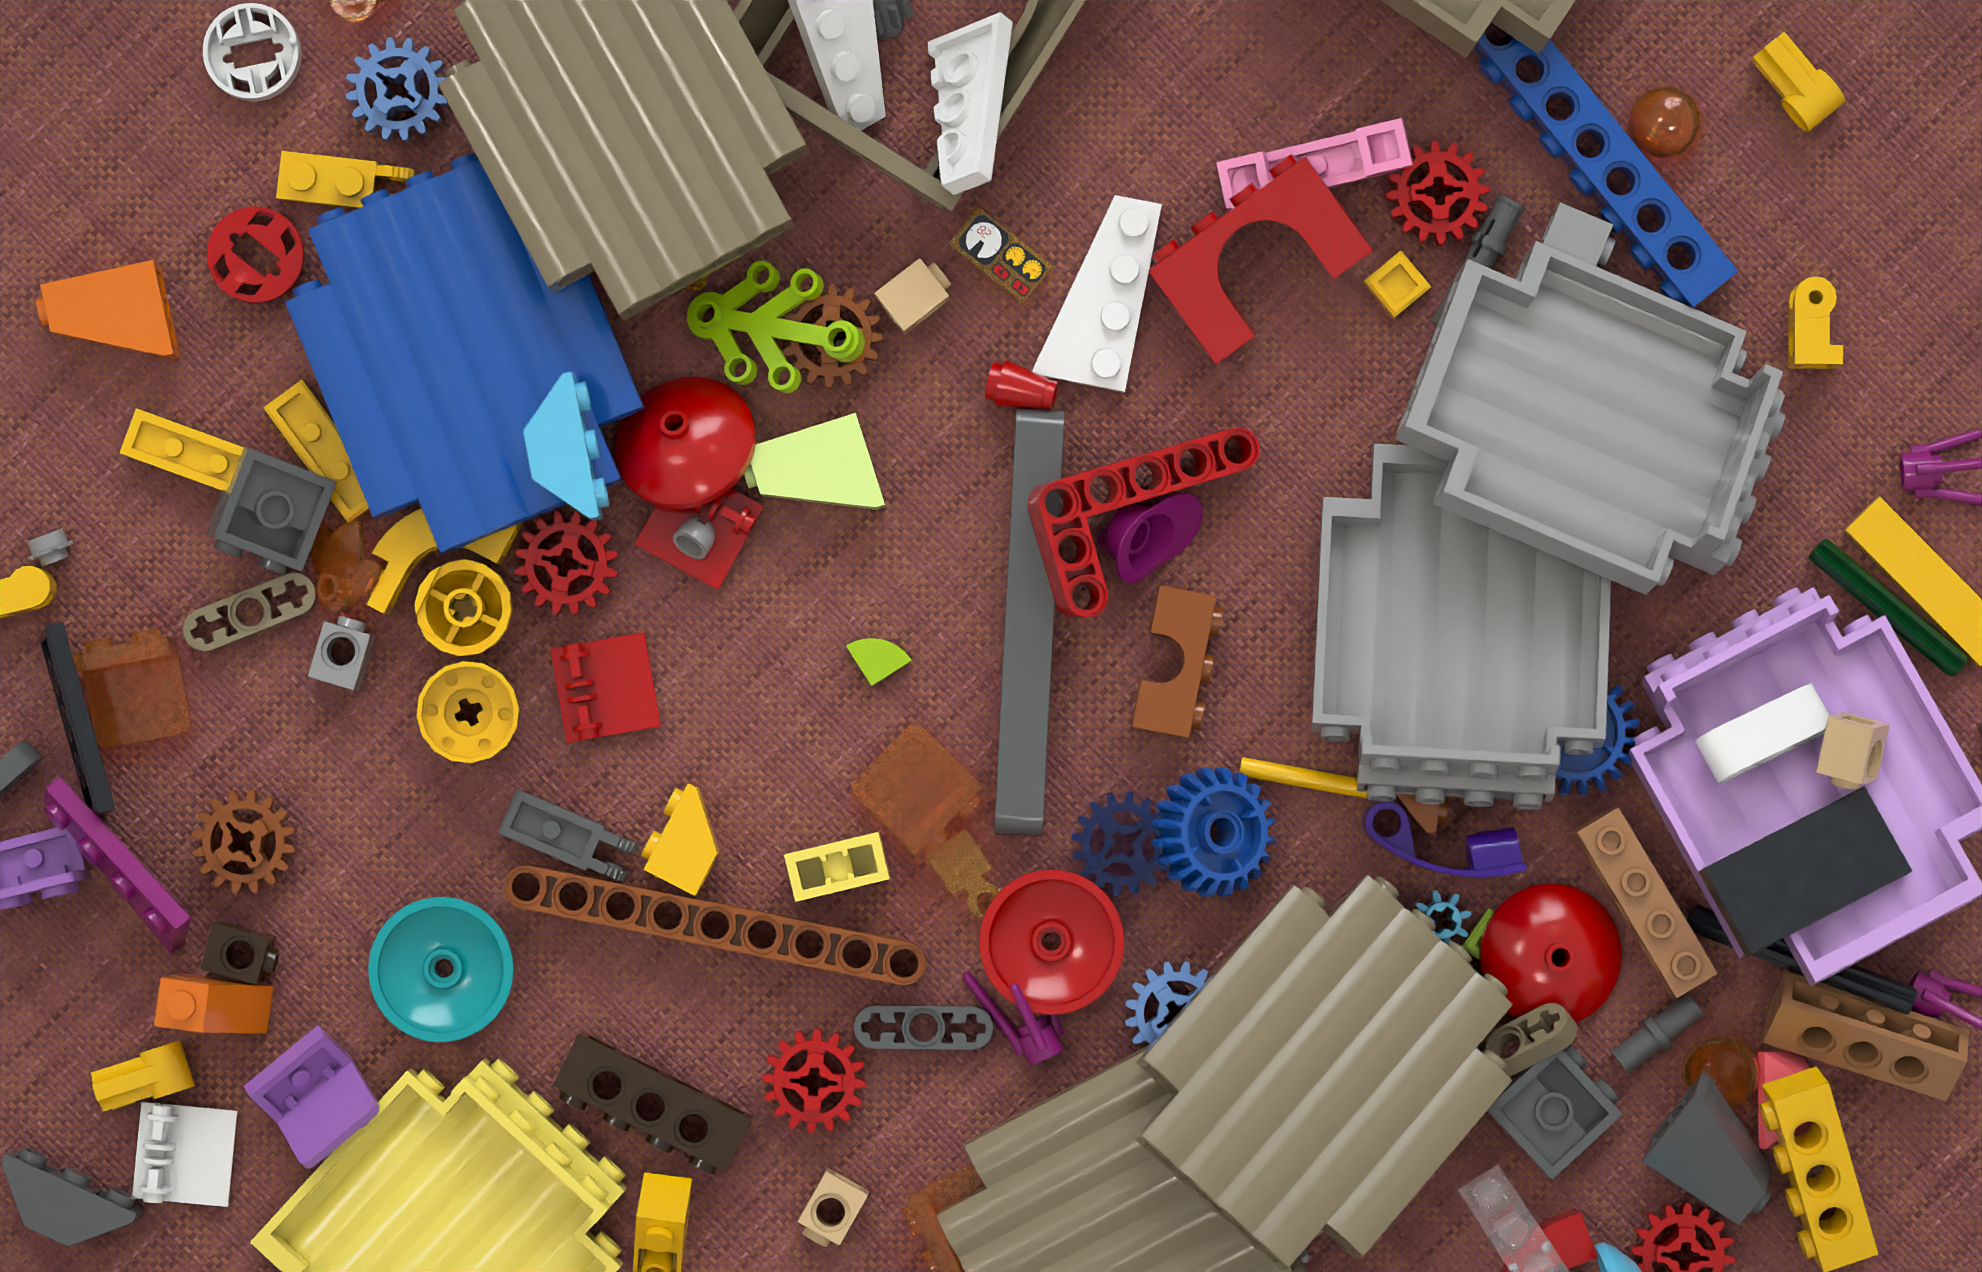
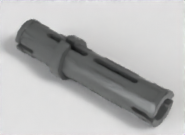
M1498 194L1480 231H1474L1470 240L1473 243L1458 271L1467 259L1492 269L1498 257H1504L1508 249L1505 244L1525 208L1515 201ZM1455 277L1453 278L1447 292L1445 293V296L1441 304L1438 306L1434 316L1430 320V322H1432L1436 326L1442 315V311L1447 296L1449 294Z

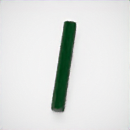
M1824 539L1814 547L1809 558L1815 565L1877 617L1880 618L1885 615L1896 633L1946 675L1955 676L1962 670L1968 660L1962 651L1831 541Z

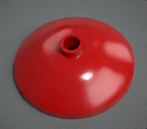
M688 376L663 382L641 396L645 410L621 420L614 445L618 470L634 494L650 504L663 508H692L720 497L731 489L743 476L755 450L756 427L747 404L730 386L707 377ZM683 423L678 430L670 431L676 424Z
M1040 870L1013 880L995 896L987 908L981 924L979 947L986 974L995 988L1007 1000L1016 1005L1010 986L1013 983H1017L1032 1012L1057 1015L1079 1010L1091 1004L1107 990L1116 977L1121 965L1124 951V933L1114 904L1097 885L1085 877L1072 872ZM1047 932L1057 933L1061 939L1059 947L1054 950L1046 949L1042 945L1044 934Z
M1545 883L1529 886L1506 898L1494 910L1487 921L1479 946L1481 975L1483 977L1488 973L1497 978L1507 988L1508 993L1505 997L1513 1005L1506 1013L1515 1019L1544 1004L1557 1003L1569 1013L1576 1023L1584 1020L1596 1012L1609 998L1617 983L1622 962L1619 934L1606 909L1587 893L1561 884ZM1561 948L1565 952V961L1560 966H1555L1552 963L1551 955L1554 950Z

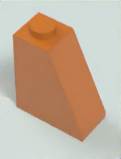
M150 260L40 284L42 297L36 298L38 316L42 326L49 325L50 332L58 336L171 360L181 358L162 267L156 261Z
M176 973L161 977L154 1026L200 1033L267 1034L274 985H255L244 981L186 973Z

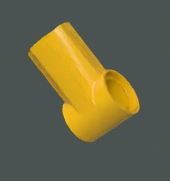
M1785 32L1776 37L1750 59L1782 97L1781 104L1789 117L1805 132L1811 131L1845 103V97L1837 84L1821 69L1816 70Z
M181 1040L139 1053L140 1057L91 1072L93 1090L103 1112L136 1103L135 1101L151 1096L157 1099L194 1087L195 1084Z

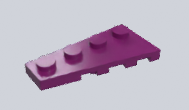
M61 777L57 778L45 788L44 803L47 806L44 807V812L60 830L67 829L77 841L76 846L81 854L92 865L98 866L108 878L115 891L128 902L158 940L172 954L186 942L191 917Z

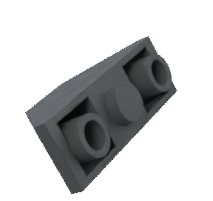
M22 1147L20 1152L12 1150L3 1156L1 1164L24 1227L69 1247L141 1219L144 1209L134 1205L136 1198L131 1194L114 1187H109L108 1192H105L90 1185L93 1179L91 1176L71 1167H66L64 1172L47 1165L49 1158L36 1150Z

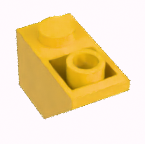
M689 783L684 791L678 788L674 790L663 812L670 819L662 834L655 830L653 831L641 856L648 859L644 870L696 896L720 852L700 789Z
M644 1172L636 1215L633 1272H682L690 1211L692 1178Z

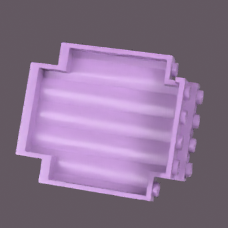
M1798 587L1774 599L1772 602L1775 608L1760 616L1756 609L1747 612L1730 623L1733 627V630L1718 638L1714 632H1710L1688 645L1691 650L1690 653L1676 660L1672 654H1668L1648 665L1646 669L1649 674L1644 676L1641 685L1667 730L1661 733L1656 726L1641 733L1633 739L1636 742L1635 747L1629 750L1628 755L1650 799L1737 955L1741 958L1745 955L1701 878L1699 871L1856 790L1835 786L1830 783L1831 776L1816 773L1824 734L1721 784H1717L1694 741L1709 731L1810 683L1814 685L1830 716L1848 712L1890 724L1878 780L1860 785L1859 789L1865 786L1911 867L1912 872L1784 938L1810 987L1982 896V882L1959 843L1982 830V784L1886 616L1884 615L1871 621L1869 615H1866L1843 628L1846 636L1842 637L1833 622L1839 610L1831 596L1828 595L1820 599L1814 587L1802 594Z

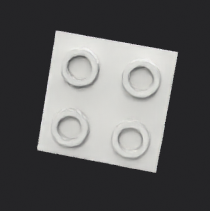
M141 1102L132 1196L149 1203L170 1201L228 1207L238 1111Z

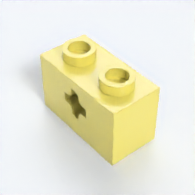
M879 831L784 854L795 902L891 878Z

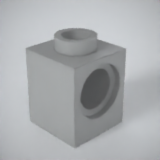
M1560 202L1553 210L1540 243L1596 266L1600 264L1605 266L1616 240L1608 237L1613 224Z
M340 615L337 624L324 621L308 677L360 691L376 638L374 635L364 633L367 623ZM348 638L355 646V656L350 663L341 666L332 657V647L337 640Z

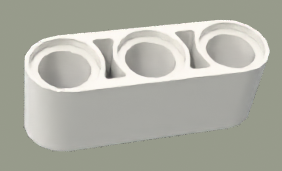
M1810 683L1709 731L1694 742L1717 784H1721L1825 733L1830 714L1814 685Z

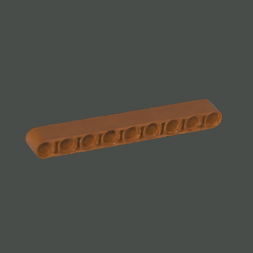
M522 865L514 868L507 875L504 882L506 898L512 905L521 909L897 985H910L916 982L923 975L926 968V956L923 950L916 943L909 940L538 865ZM523 873L533 874L540 883V891L533 900L522 899L515 890V882ZM576 882L586 889L587 901L579 910L568 908L563 902L562 892L568 883ZM616 892H625L633 898L635 909L633 914L627 919L616 918L609 909V901ZM671 901L680 907L682 919L677 927L667 929L658 923L656 910L662 902ZM719 911L728 918L729 930L724 937L713 938L704 931L703 920L709 912ZM767 921L775 927L776 940L772 946L761 948L752 942L750 929L755 922ZM813 930L822 936L824 948L819 955L807 957L799 952L797 938L801 932ZM862 940L869 945L871 958L866 965L855 967L845 960L844 948L848 942ZM908 949L917 956L918 968L913 974L901 976L893 971L891 957L898 950Z

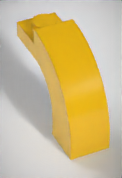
M422 508L405 516L391 527L372 552L389 563L385 570L378 567L372 575L365 590V593L371 595L367 605L384 614L390 615L415 566L428 554L439 550ZM523 523L461 548L472 550L496 564L502 565Z

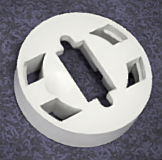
M239 4L223 11L209 26L203 42L204 64L212 80L227 94L244 101H264L281 94L294 81L301 64V44L294 27L278 11L262 4ZM254 13L268 15L271 28L262 22L256 21ZM235 17L236 25L232 26L225 34L223 26ZM271 38L273 45H283V51L275 53L276 61L235 69L233 62H224V57L232 54L231 47ZM280 70L282 79L274 86L269 87L268 81ZM234 77L241 82L249 84L251 92L237 90Z

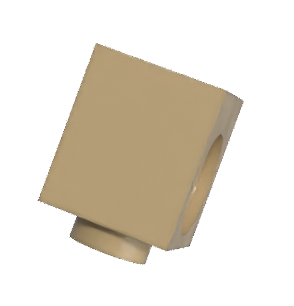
M919 258L874 294L877 301L901 332L906 335L950 301L945 289L951 283L934 262L927 267Z
M1848 712L1828 716L1816 773L1831 776L1830 783L1835 786L1853 790L1859 789L1860 785L1878 780L1890 724Z
M827 1168L798 1219V1223L805 1226L802 1234L824 1247H827L830 1241L840 1246L865 1202L869 1191ZM826 1198L839 1200L845 1209L844 1217L836 1223L823 1221L817 1211L818 1204Z

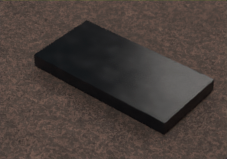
M63 621L47 625L39 636V641L84 802L97 817H102L115 810L65 627Z
M1864 786L1704 867L1699 871V874L1747 958L1911 873L1912 869Z

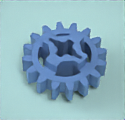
M392 37L386 40V50L380 51L373 43L368 45L372 57L369 60H365L356 56L354 61L361 69L360 73L347 74L346 77L350 83L356 86V90L345 94L346 99L349 102L359 103L360 105L351 114L356 120L369 118L364 128L369 134H373L381 127L382 139L386 142L391 141L394 132H399L402 140L408 143L411 138V130L417 129L424 137L427 136L428 130L425 123L429 119L438 124L442 122V118L436 112L437 106H449L445 96L440 94L441 89L438 85L446 78L437 77V74L445 68L441 60L428 63L432 54L431 49L424 46L418 53L414 52L415 44L410 38L405 40L402 48L397 47ZM404 59L400 67L385 69L381 66L391 60ZM424 72L428 77L430 86L428 100L420 94L419 82L424 77ZM385 78L390 83L394 82L398 85L405 81L404 86L409 91L408 94L415 101L411 102L406 97L403 99L398 95L391 100L393 94L382 79ZM369 80L376 85L377 98L373 103V108H371L367 97ZM412 111L416 114L407 120L391 121L397 113Z
M1169 961L1163 962V974L1158 976L1150 968L1146 969L1145 972L1149 982L1143 985L1134 981L1132 984L1135 991L1139 993L1137 1000H1125V1006L1135 1010V1016L1125 1019V1025L1131 1027L1138 1026L1139 1032L1132 1038L1133 1043L1138 1044L1146 1040L1149 1045L1152 1044L1156 1037L1172 1022H1164L1157 1026V1024L1164 1020L1163 1017L1169 1013L1166 1005L1173 1000L1179 1006L1188 1003L1205 984L1207 970L1202 968L1195 976L1191 975L1190 963L1187 961H1183L1179 971H1173ZM1184 981L1197 988L1188 994L1172 992L1166 982ZM1153 992L1158 1000L1156 1014L1145 1022V1004L1149 995Z

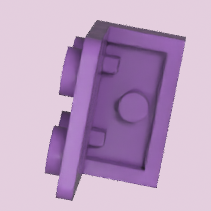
M56 827L0 842V910L33 903L31 894L41 892L42 899L80 891L78 882L91 879L87 860L77 848V841L66 828L60 830Z
M319 1025L244 1085L249 1097L277 1122L297 1160L307 1169L314 1167L322 1159L328 1157L339 1145L360 1128L367 1125L380 1110L379 1103L352 1057Z

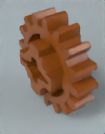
M830 284L827 295H820L807 303L804 301L797 306L799 311L796 314L788 312L783 316L785 320L803 323L804 319L812 311L823 306V316L813 325L827 327V325L835 321L843 320L841 318V307H844L851 311L862 325V328L859 329L865 338L864 350L857 359L839 367V361L828 355L824 347L790 341L791 346L782 350L785 358L794 356L797 358L793 366L799 372H802L804 369L809 371L807 383L813 385L820 376L824 377L827 389H832L835 378L839 377L842 378L847 387L851 386L852 379L850 374L856 370L865 377L868 375V371L863 364L866 359L878 361L879 355L871 349L872 344L883 342V335L871 331L872 327L881 322L879 315L866 316L865 312L871 305L868 299L858 304L853 302L855 289L849 288L842 297L838 296L836 285ZM844 331L839 332V334H845L846 336V333ZM844 337V340H837L835 347L841 346L845 342L846 337ZM800 345L813 346L820 353L821 367L806 358Z
M237 790L229 791L228 804H225L219 798H214L211 800V804L215 813L213 815L205 812L199 813L198 818L206 826L204 830L192 831V837L202 840V847L192 851V855L195 857L205 856L207 862L199 871L202 874L215 871L217 876L214 886L222 887L229 880L232 881V893H241L244 883H248L252 893L260 892L261 879L264 878L270 885H275L279 881L274 871L277 868L284 871L291 869L292 866L284 859L285 853L298 851L297 846L287 843V837L298 832L297 827L284 826L282 821L287 818L290 812L288 809H283L275 813L272 808L276 798L273 796H268L262 803H259L257 790H249L245 801L241 800ZM249 809L260 813L264 817L256 820L254 823L246 822L235 811ZM219 825L223 831L221 847L215 850L214 835ZM238 830L241 833H253L255 838L250 842L253 854L248 850L238 851L235 845L240 841L237 834ZM275 833L276 847L272 858H270L266 852L268 837ZM235 861L246 862L248 867L253 869L255 873L240 874L228 869L226 866Z

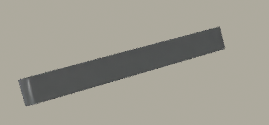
M1016 408L994 834L1042 836L1055 602L1028 512L1027 501L1035 487L1061 478L1064 410ZM1052 490L1046 496L1045 507L1055 517L1059 515L1060 495Z

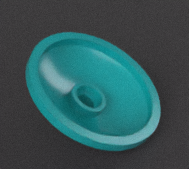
M452 897L422 899L396 912L377 934L369 957V983L373 997L382 1013L394 1026L404 1033L431 1042L460 1040L486 1027L504 1007L513 984V954L509 941L500 925L480 907ZM441 959H448L453 964V973L449 977H442L437 972L436 966Z

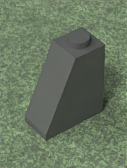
M1702 1072L1650 1137L1642 1162L1734 1223L1740 1225L1751 1211L1757 1215L1768 1202L1772 1194V1190L1768 1188V1183L1773 1168L1713 1080Z

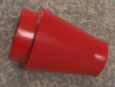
M1006 360L1004 364L993 362L986 383L985 399L995 401L996 407L1045 408L1052 410L1057 397L1059 383L1009 360Z

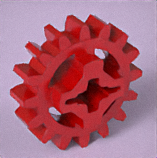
M1433 140L1430 143L1429 152L1425 154L1418 145H1415L1411 149L1414 159L1412 160L1413 166L1401 169V174L1389 173L1387 181L1395 185L1396 190L1387 192L1384 198L1386 201L1396 202L1397 207L1389 214L1390 219L1403 217L1406 222L1400 232L1404 235L1414 228L1418 231L1417 243L1422 244L1428 235H1434L1436 245L1442 246L1448 233L1458 242L1463 238L1461 226L1464 225L1468 229L1474 230L1479 225L1472 216L1473 212L1484 214L1487 211L1488 206L1478 201V198L1488 194L1490 186L1478 185L1477 181L1486 171L1484 167L1471 169L1469 164L1474 157L1472 152L1467 153L1462 158L1456 156V143L1452 142L1446 152L1440 151L1438 141ZM1426 164L1423 181L1406 186L1411 173L1418 167ZM1446 164L1458 170L1465 181H1457L1446 171ZM1434 182L1439 183L1440 190L1452 193L1445 196L1441 201V205L1435 204L1434 197L1422 194L1429 191ZM1468 201L1463 214L1449 223V208L1454 203ZM1409 206H1418L1428 215V223L1419 219Z
M554 512V524L550 526L539 518L536 520L540 532L536 536L528 532H524L522 535L529 543L528 549L515 550V555L525 559V566L515 569V575L527 576L529 580L521 588L522 592L527 594L536 590L539 594L534 605L541 608L550 600L552 601V613L556 615L561 613L564 605H569L573 615H579L580 603L584 601L591 608H596L598 605L594 595L598 591L606 595H610L612 592L604 584L606 577L616 578L619 575V572L609 568V561L619 558V553L617 551H606L605 545L612 540L611 534L606 533L598 537L595 533L599 522L592 520L584 527L581 525L582 515L578 512H574L570 522H565L561 512ZM564 532L559 544L550 550L539 549L550 536ZM583 535L594 545L599 561L588 559L581 549ZM567 550H572V558L579 561L580 564L588 566V569H571L568 571L567 577H561L562 569L555 566L554 563L546 561V558H563ZM535 566L546 568L552 577L551 592L540 582ZM584 577L595 578L584 591L570 595L573 584Z
M815 1028L812 1039L806 1040L802 1031L798 1030L795 1032L796 1044L793 1046L783 1039L778 1043L780 1050L783 1052L781 1058L775 1055L768 1056L766 1061L775 1067V1071L763 1074L762 1081L773 1083L774 1089L767 1092L764 1097L765 1100L777 1099L780 1103L774 1112L776 1118L786 1112L792 1116L789 1123L790 1128L794 1129L802 1120L807 1122L808 1133H814L817 1122L823 1121L827 1130L831 1131L834 1129L833 1117L838 1115L847 1122L851 1119V1116L846 1106L848 1104L854 1106L861 1105L863 1100L854 1094V1090L866 1087L867 1080L856 1078L855 1072L862 1069L865 1064L864 1061L852 1062L849 1056L855 1049L853 1044L843 1049L837 1046L840 1037L839 1033L835 1032L827 1041L822 1039L821 1028ZM808 1049L807 1061L798 1069H784L792 1056ZM825 1050L840 1060L846 1073L833 1071L825 1061ZM815 1067L819 1068L821 1077L828 1078L829 1081H837L838 1083L829 1082L828 1085H821L818 1093H811L809 1084L802 1083L801 1080H792V1078L800 1079L801 1076H808L811 1068ZM783 1088L795 1089L804 1100V1110L799 1109L790 1102ZM831 1092H845L842 1099L834 1107L821 1112L822 1100Z
M1687 1201L1682 1202L1679 1212L1676 1213L1669 1203H1664L1662 1209L1664 1216L1660 1218L1651 1212L1646 1213L1645 1215L1650 1226L1647 1230L1635 1227L1633 1231L1642 1240L1640 1244L1630 1245L1628 1251L1640 1256V1261L1635 1263L1642 1272H1655L1651 1261L1663 1263L1668 1272H1698L1703 1267H1709L1707 1272H1724L1722 1271L1723 1265L1733 1264L1736 1260L1735 1257L1724 1253V1248L1734 1243L1733 1238L1730 1236H1719L1718 1234L1725 1223L1719 1218L1708 1223L1710 1210L1703 1206L1695 1215L1692 1214L1691 1203ZM1673 1224L1671 1234L1661 1242L1654 1241L1664 1228ZM1695 1225L1706 1232L1711 1241L1712 1248L1701 1246L1695 1239ZM1682 1243H1684L1686 1248L1699 1256L1684 1258L1682 1266H1679V1262L1674 1258L1662 1253L1678 1251Z

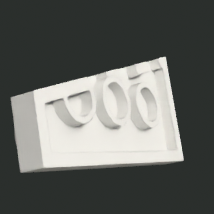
M788 0L828 110L860 131L886 117L873 0Z
M1001 12L928 42L929 55L935 59L936 68L930 71L931 83L938 90L939 103L934 106L935 121L942 127V135L937 139L941 186L953 195L991 181L1013 24Z
M1118 195L1114 196L1035 363L1033 372L1050 379L1125 393L1162 204Z

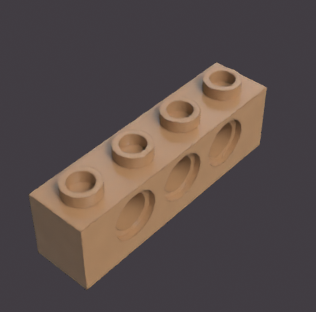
M1610 807L1570 831L1669 996L1678 998L1718 974L1619 807Z
M1785 971L1766 1010L1763 1043L1943 1101L1948 1100L1967 1063L1969 1029L1912 1011L1909 1014H1903L1822 982L1810 987L1805 977Z

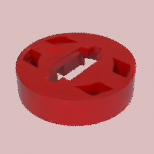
M245 207L231 212L216 225L208 241L207 262L213 279L227 294L247 303H267L286 295L296 285L304 268L305 249L299 232L286 217L269 208ZM258 215L273 218L268 226L251 224ZM289 231L295 245L287 254V248L282 238ZM246 232L279 258L275 265L280 268V274L274 276L268 272L265 277L231 251L235 244L231 242L230 236L235 233L243 237ZM224 256L227 268L230 271L225 279L222 278L217 268V265ZM245 284L261 286L255 295L239 292Z

